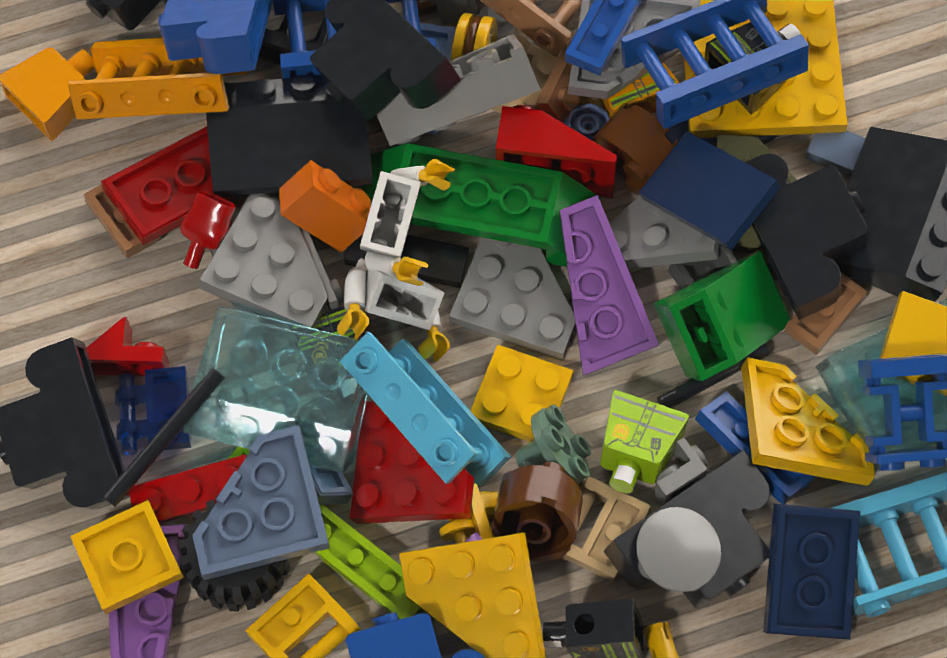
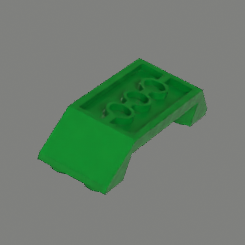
M409 143L371 154L373 184L362 186V191L370 198L371 205L381 171L390 174L391 171L399 168L426 167L430 160L437 159L455 169L454 172L448 173L444 178L451 185L445 191L430 183L420 186L410 224L545 249L546 261L552 265L567 267L560 210L597 196V194L564 172Z

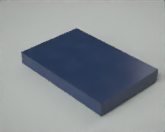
M687 131L638 193L643 200L732 250L781 186L771 176Z
M773 503L764 633L850 640L860 511Z

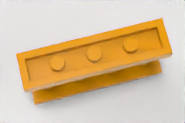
M163 38L94 42L90 48L97 74L96 78L92 80L69 81L67 85L76 119L228 111L229 104L223 76L246 75L247 71L225 74L208 73L205 70L202 57L170 61Z

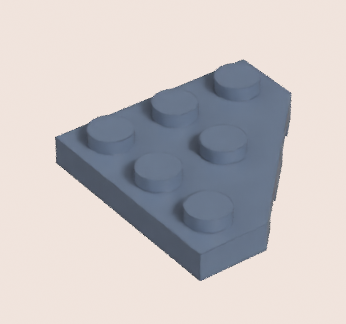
M299 425L257 436L249 448L250 453L238 471H234L216 498L217 503L204 522L201 521L192 536L203 580L330 548Z

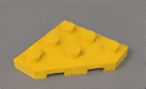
M747 357L741 367L752 464L869 486L875 478L873 463L865 461V453L869 452L866 439L858 432L852 436L836 421L839 414L816 393L809 396L794 382L797 376L786 365Z
M525 532L399 553L406 596L485 658H546Z

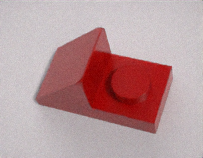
M127 317L120 319L86 347L94 375L168 377L169 360L164 347L152 342H138L135 346H131L132 328Z

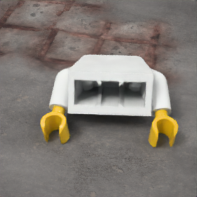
M432 159L426 167L399 168L391 171L390 174L381 171L360 244L361 250L367 251L365 266L369 271L374 272L378 270L390 277L397 278L399 281L416 286L423 285L424 282L417 280V275L420 268H428V264L410 257H403L401 259L419 188L430 183L442 191L447 190L451 183L444 180L448 173L454 172L455 169L437 159Z
M360 258L356 267L348 272L345 280L344 308L348 311L337 325V331L343 336L350 327L355 333V340H358L370 321L362 310L420 327L424 333H427L428 338L418 346V351L424 359H428L433 355L434 361L437 362L450 348L448 339L439 332L442 325L438 308L444 292L419 278L417 280L424 282L422 286L399 281L397 278L390 277L378 270L371 272L365 266V258Z

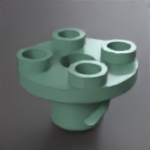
M551 405L534 413L531 417V428L535 439L517 451L516 460L518 467L555 462L560 464L564 468L565 473L578 485L587 480L590 472L586 457L591 455V449L586 439L579 433L574 435L566 424L564 414L556 405Z

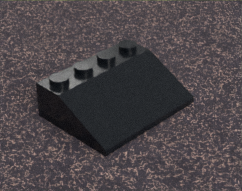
M322 75L272 80L259 79L257 81L235 83L224 82L229 104L228 111L206 113L213 194L220 197L279 192V188L310 160L324 169L332 170L342 181L350 186L373 184L367 121L345 100L338 104L323 87L327 82Z
M870 127L846 185L849 192L857 191L864 205L865 213H862L861 216L868 228V246L835 261V263L839 266L840 272L898 297L902 291L935 302L943 294L947 283V140Z

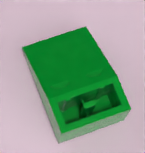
M759 250L653 303L685 377L704 381L737 364L784 330L786 324L790 321L763 255Z

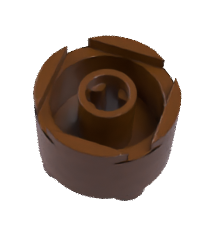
M623 103L592 138V141L617 155L615 172L626 179L624 181L625 185L637 196L640 195L638 192L679 142L676 139L671 144L664 136L669 129H663L654 115L637 105H633L628 110L627 103Z
M555 462L523 466L506 472L502 477L494 511L493 536L499 537L525 532L530 561L548 562L565 556L570 551L571 545L578 533L583 504L580 487L565 473L564 468Z

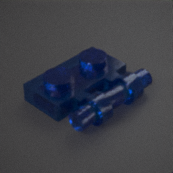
M185 366L145 370V385L135 386L133 374H121L118 376L119 389L115 390V405L119 406L120 423L116 425V438L121 441V454H137V440L141 437H148L149 442L188 397V372ZM139 403H146L147 419L136 420V406ZM190 420L165 450L191 448Z

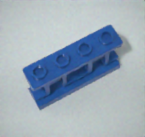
M947 353L858 360L859 377L864 378L862 394H883L886 435L865 436L866 445L869 446V452L865 453V461L879 464L880 471L905 469L904 462L920 461V467L946 466L947 430L935 431L932 390L947 389ZM932 374V380L915 382L916 404L900 405L899 385L881 384V378ZM918 420L919 441H936L937 447L885 451V446L902 444L901 422Z

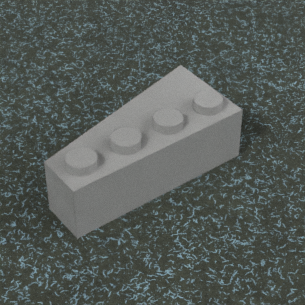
M514 34L449 61L461 80L430 107L424 109L413 108L401 93L391 100L376 114L389 145L392 146L397 143L398 145L412 144L421 138L420 135L432 130L441 131L447 129L459 120L484 113L494 107L540 91V86L524 47Z

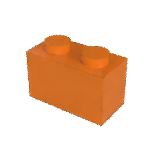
M310 160L279 188L281 215L340 253L364 233L371 208L370 198L361 189H354L342 181L332 170L324 169Z

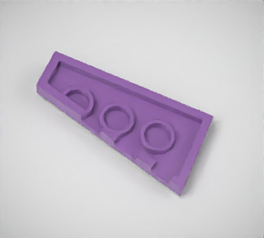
M598 195L560 210L559 214L583 376L658 347L659 343Z
M185 524L161 526L176 562L183 573L180 561L182 555L179 550V540H185L182 532ZM181 579L109 613L111 658H166Z

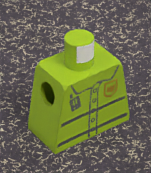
M614 389L600 465L603 468L613 471L609 481L610 486L618 492L631 493L637 480L655 484L658 481V476L665 470L673 457L676 442L684 438L689 414Z

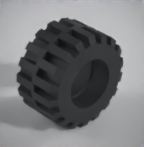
M214 499L205 503L208 510L202 513L197 509L191 515L194 524H185L182 530L185 540H179V550L182 555L180 561L192 588H195L202 600L206 601L209 599L212 606L220 610L223 604L228 606L229 611L239 612V605L246 604L247 609L251 610L257 608L254 601L260 598L265 603L272 599L270 591L273 588L279 591L284 584L282 575H288L290 568L288 559L203 580L192 535L201 521L204 522L215 506Z

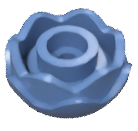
M594 104L579 105L565 118L564 124L592 140L609 120V116L605 109ZM589 126V127H591L592 129H591V130H585V127Z

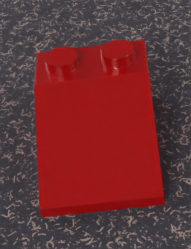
M516 105L514 107L502 106L496 142V160L564 172L598 196L613 199L616 154L542 110H534L525 105Z

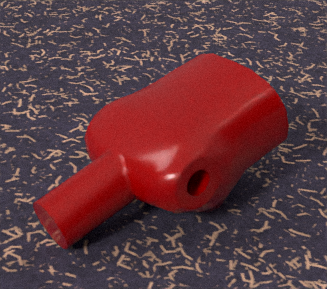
M197 191L190 211L180 226L182 235L191 241L183 262L185 266L198 269L205 249H218L229 231L230 221L236 205L213 193Z

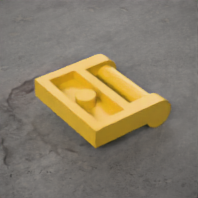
M308 573L245 631L268 658H289L287 654L330 616L336 625L300 657L325 658L349 634L361 631V629L352 617Z

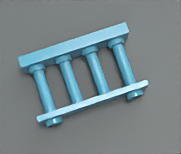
M367 332L339 361L446 484H449L465 468L474 477V482L477 483V486H484L511 458L507 451L408 340L401 339L388 352L371 332Z
M947 472L833 507L835 509L860 511L859 528L874 524L876 528H881L902 580L901 583L879 589L858 539L855 577L862 595L855 597L853 601V617L864 613L867 618L876 617L888 612L892 604L947 587V535L936 511V508L939 506L938 503L947 501ZM914 511L915 515H920L942 568L940 571L920 577L896 522L900 515Z

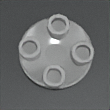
M680 507L662 509L651 515L644 522L638 533L636 551L639 560V571L645 578L651 579L654 583L665 589L676 592L699 590L711 580L719 567L721 546L718 535L703 516L692 510Z

